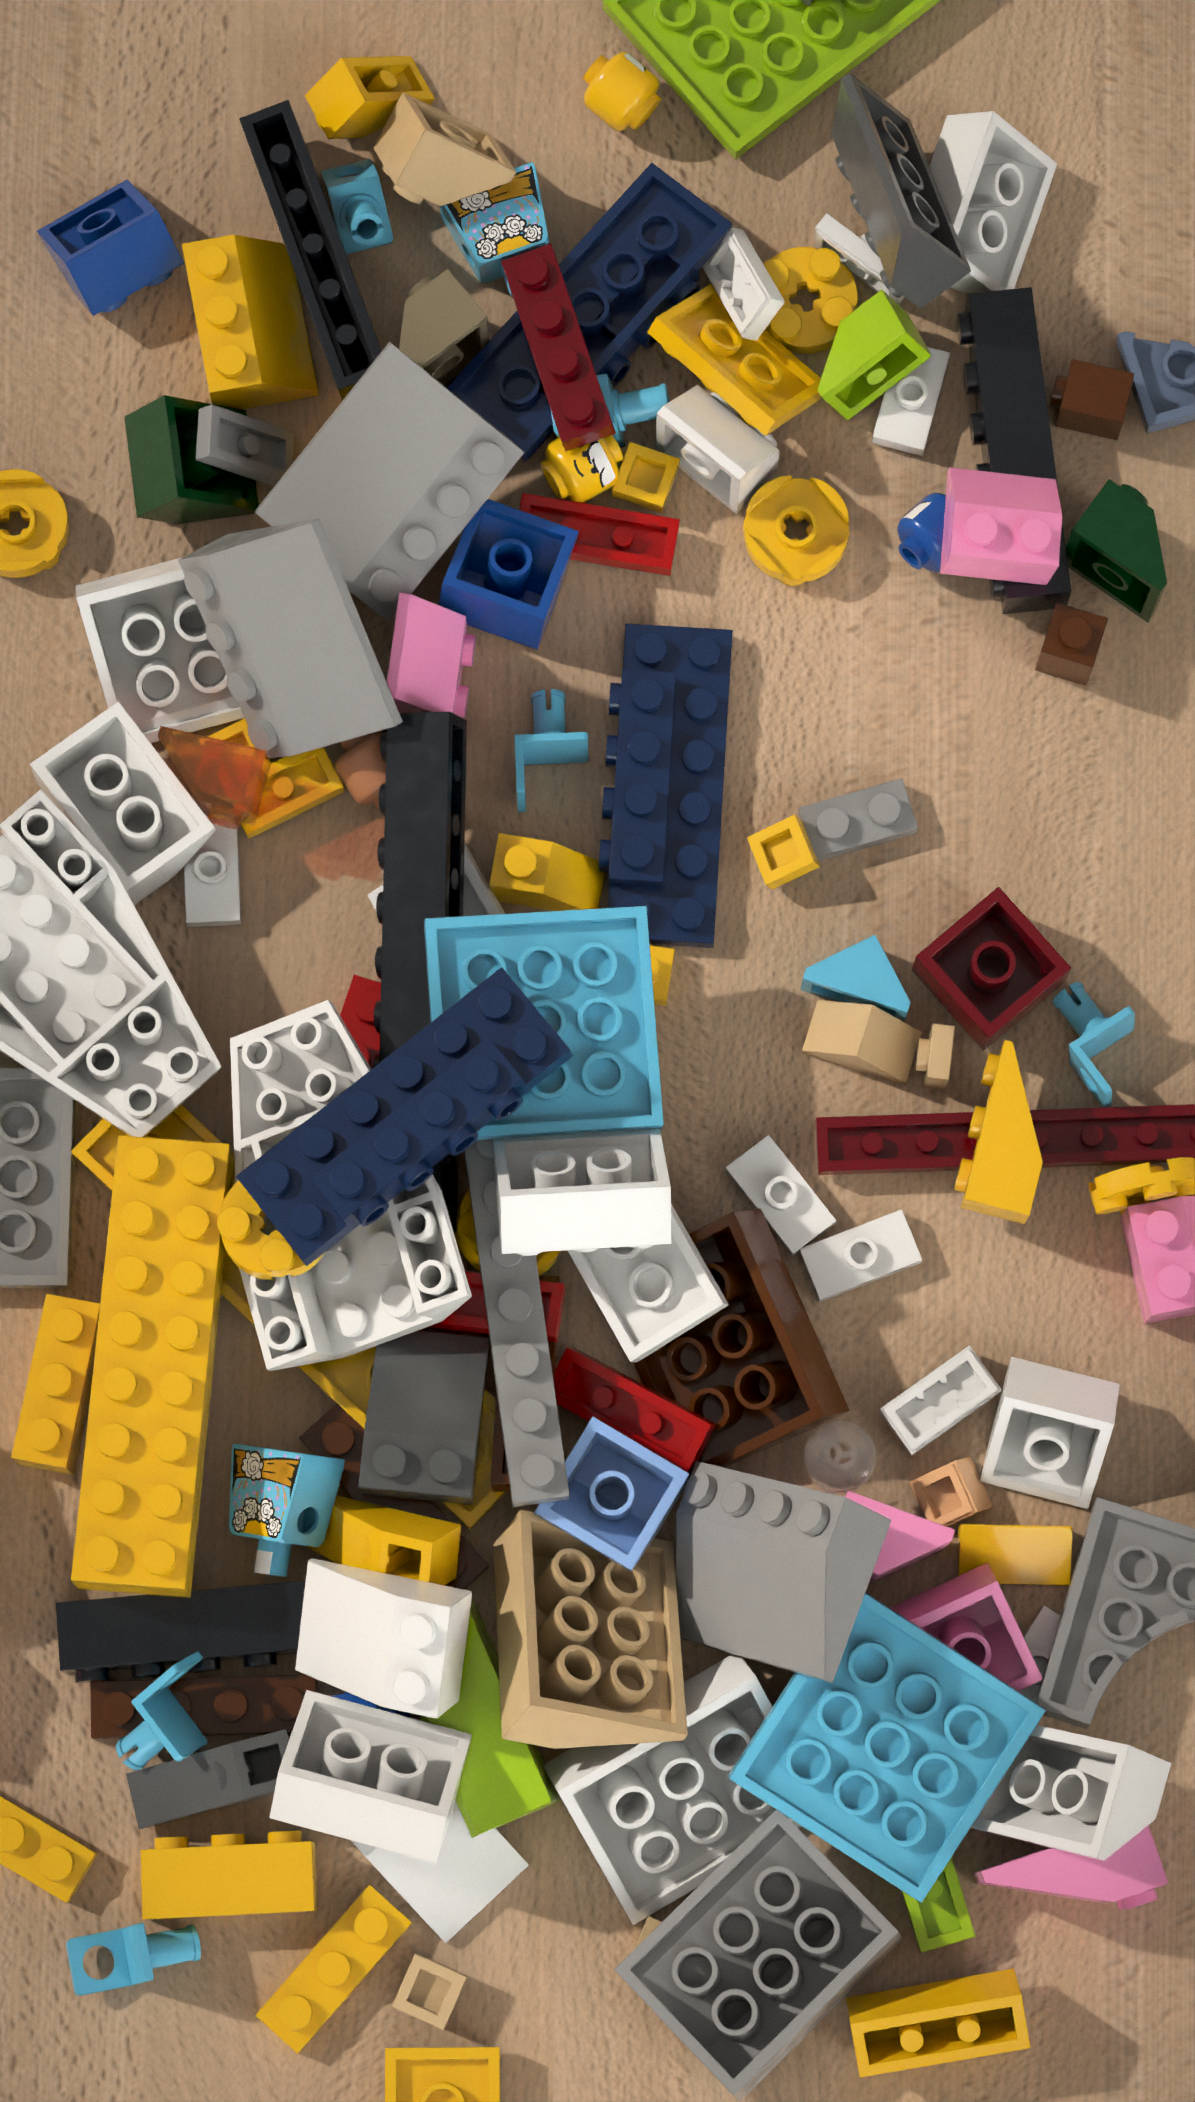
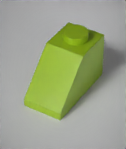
M882 289L840 321L817 389L820 396L847 420L851 419L931 357L928 348L908 313Z

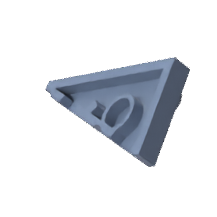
M1132 332L1118 333L1116 344L1125 371L1135 373L1131 389L1146 434L1195 421V347L1189 342L1171 339L1170 344L1137 339L1135 338V333Z

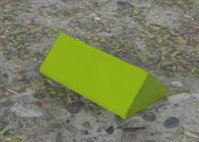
M472 1596L459 1701L437 1719L419 1716L421 1721L472 1734L455 1800L469 1833L474 1838L561 1801L543 1767L545 1762L538 1746L502 1739L498 1654Z

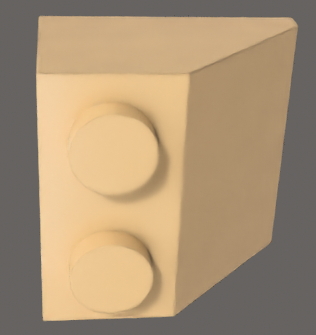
M405 93L401 94L373 146L383 164L382 170L390 176L395 184L393 189L405 199L417 204H421L423 199H426L434 204L443 206L509 183L516 174L515 169L493 135Z

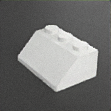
M994 111L947 115L929 165L971 269L969 274L950 288L967 294L1015 288L1057 166L1053 159Z
M119 701L30 763L36 783L115 869L134 905L175 877L216 831L215 827Z
M660 1128L493 1139L498 1226L502 1254L517 1253L523 1256H532L544 1251L574 1250L577 1252H592L598 1248L612 1247L647 1249L654 1245L671 1244V1184Z
M306 1690L278 1771L269 1818L437 1863L472 1734Z
M1037 1725L970 1828L1105 1861L1156 1819L1171 1763L1130 1745Z

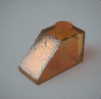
M160 726L158 738L165 754L193 800L203 813L208 815L209 821L215 825L231 829H238L240 823L255 826L271 765L267 751Z

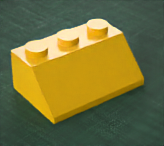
M235 234L182 244L212 404L243 410L319 396L297 278L285 244Z

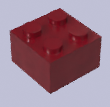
M999 886L915 957L912 967L914 974L983 1051L1065 983L1072 969Z

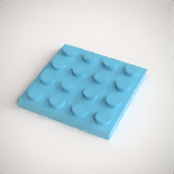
M647 906L425 918L424 933L431 1022L502 967L573 1054L569 1060L522 1096L523 1102L516 1111L502 1120L494 1118L477 1131V1140L662 1129L664 1121Z
M865 1592L833 1683L795 1672L728 1776L730 1780L922 1903L1046 1710L1032 1699Z

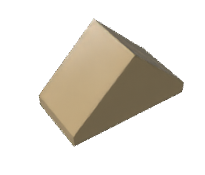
M818 1000L801 1053L906 1085L918 1047V1040L922 1032L871 1004Z

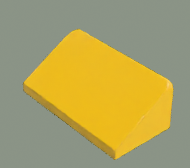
M961 1524L958 1527V1576L988 1562L999 1585L1069 1586L1073 1527Z

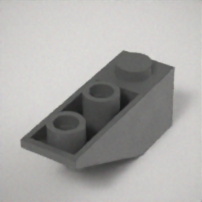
M284 1729L192 1754L180 1762L172 1760L127 1773V1781L139 1830L274 1795L278 1771L291 1732Z

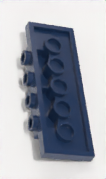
M653 163L642 172L559 264L596 375L607 374L613 387L617 386L629 372L631 361L628 358L637 348L642 345L644 348L649 349L657 342L647 333L655 318L700 291V285L697 283L700 280L699 270L718 250L727 232L733 228L729 220ZM516 311L447 388L517 444L525 452L521 459L526 462L553 433L554 429L551 409L518 311Z
M625 624L621 683H611L609 715L619 716L618 735H607L605 767L616 768L615 787H604L602 819L612 820L611 840L600 839L599 872H609L607 908L647 906L650 944L703 948L714 947L733 630Z
M501 967L236 1177L304 1264L308 1266L358 1225L368 1226L382 1217L389 1208L388 1202L404 1189L412 1191L425 1183L434 1172L432 1167L448 1154L455 1156L468 1149L477 1140V1131L494 1118L502 1120L511 1115L522 1104V1096L569 1060L573 1054Z

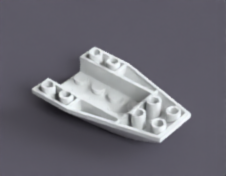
M40 789L0 824L3 834L0 836V1051L129 1136L146 1137L214 1076L222 1066L115 869Z
M326 1000L230 1038L235 1183L239 1181L236 1176L371 1070L332 1001ZM433 1175L418 1188L412 1191H407L406 1189L401 1191L388 1202L389 1208L382 1217L368 1226L358 1225L329 1248L317 1264L303 1274L291 1277L289 1274L283 1277H272L273 1280L253 1277L239 1268L267 1370L274 1371L345 1358L442 1322L472 1297L442 1190ZM265 1216L263 1220L266 1226L262 1232L269 1236L277 1228Z

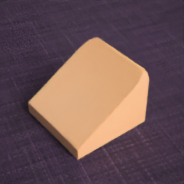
M971 1457L950 1462L909 1482L925 1519L946 1527L992 1508L991 1499L983 1482H980V1474Z

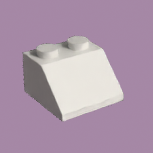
M696 385L665 404L657 412L656 450L680 458L679 468L735 514H738L757 490L777 470L780 451L776 448L777 442L770 434L765 436L757 428L749 427L735 415L736 410L714 392L708 394L699 385Z
M1011 1356L995 1413L980 1482L1088 1509L1115 1424L1120 1384Z

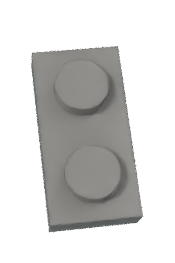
M212 404L199 409L196 460L275 486L293 464L295 433Z
M902 778L799 807L798 809L799 818L802 820L818 862L914 835L918 831Z

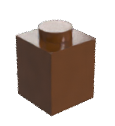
M1072 359L1067 377L1056 376L1049 405L1059 408L1055 426L1118 440L1135 373Z
M1056 602L1035 670L1086 686L1097 657L1108 618Z

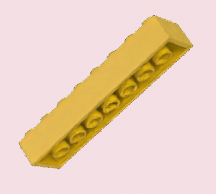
M118 1135L71 1581L78 1589L191 1598L225 1247L217 1227V1219L223 1200L232 1188L234 1156L230 1144Z

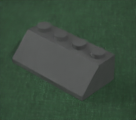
M849 73L841 79L831 133L839 156L835 159L841 173L851 183L854 193L850 195V199L856 211L865 219L869 230L865 233V238L870 248L881 260L884 269L880 271V277L884 285L895 297L899 298L903 295L919 308H923L969 274L971 269L910 119Z

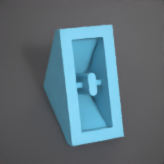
M876 935L806 968L801 985L802 991L836 1002L874 1005L905 1022L911 1003Z

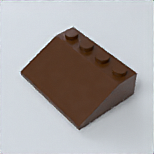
M762 1210L733 1211L690 1233L692 1241L729 1305L639 1362L633 1363L643 1385L716 1423L698 1461L726 1467L801 1435L850 1411Z

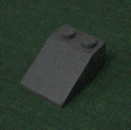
M415 1331L376 1346L358 1483L361 1494L473 1505L490 1338Z

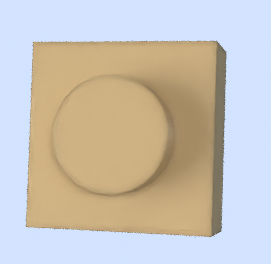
M933 1024L929 1033V1039L919 1038L915 1071L925 1072L923 1088L946 1089L950 1075L955 1026Z
M415 1953L391 2007L441 2030H445L467 1976Z

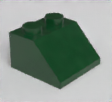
M164 395L124 416L137 518L184 524L255 513L259 506L256 480L196 460L199 409L212 404ZM216 405L247 416L246 410Z
M1109 479L1071 529L1066 545L1068 568L1148 623L1156 612L1167 584L1154 509L1147 505V499L1137 489L1127 484L1119 486Z

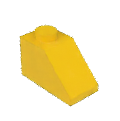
M411 56L340 58L304 95L315 114L317 124L325 132L328 139L364 138L384 128L402 93L428 105L435 100Z
M498 833L489 889L493 891L498 902L551 911L599 909L605 872H599V860L557 843Z

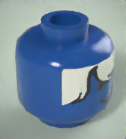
M932 493L925 496L899 521L897 527L898 536L901 541L898 547L903 559L915 569L923 567L928 571L940 573L945 494Z

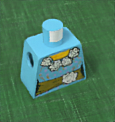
M533 162L514 168L516 174L509 183L440 206V215L445 226L477 279L481 283H487L504 277L511 298L513 296L501 261L549 244L538 178Z
M233 1443L229 1529L232 1535L258 1539L254 1566L255 1573L287 1577L292 1544L319 1547L324 1542L344 1469V1459Z

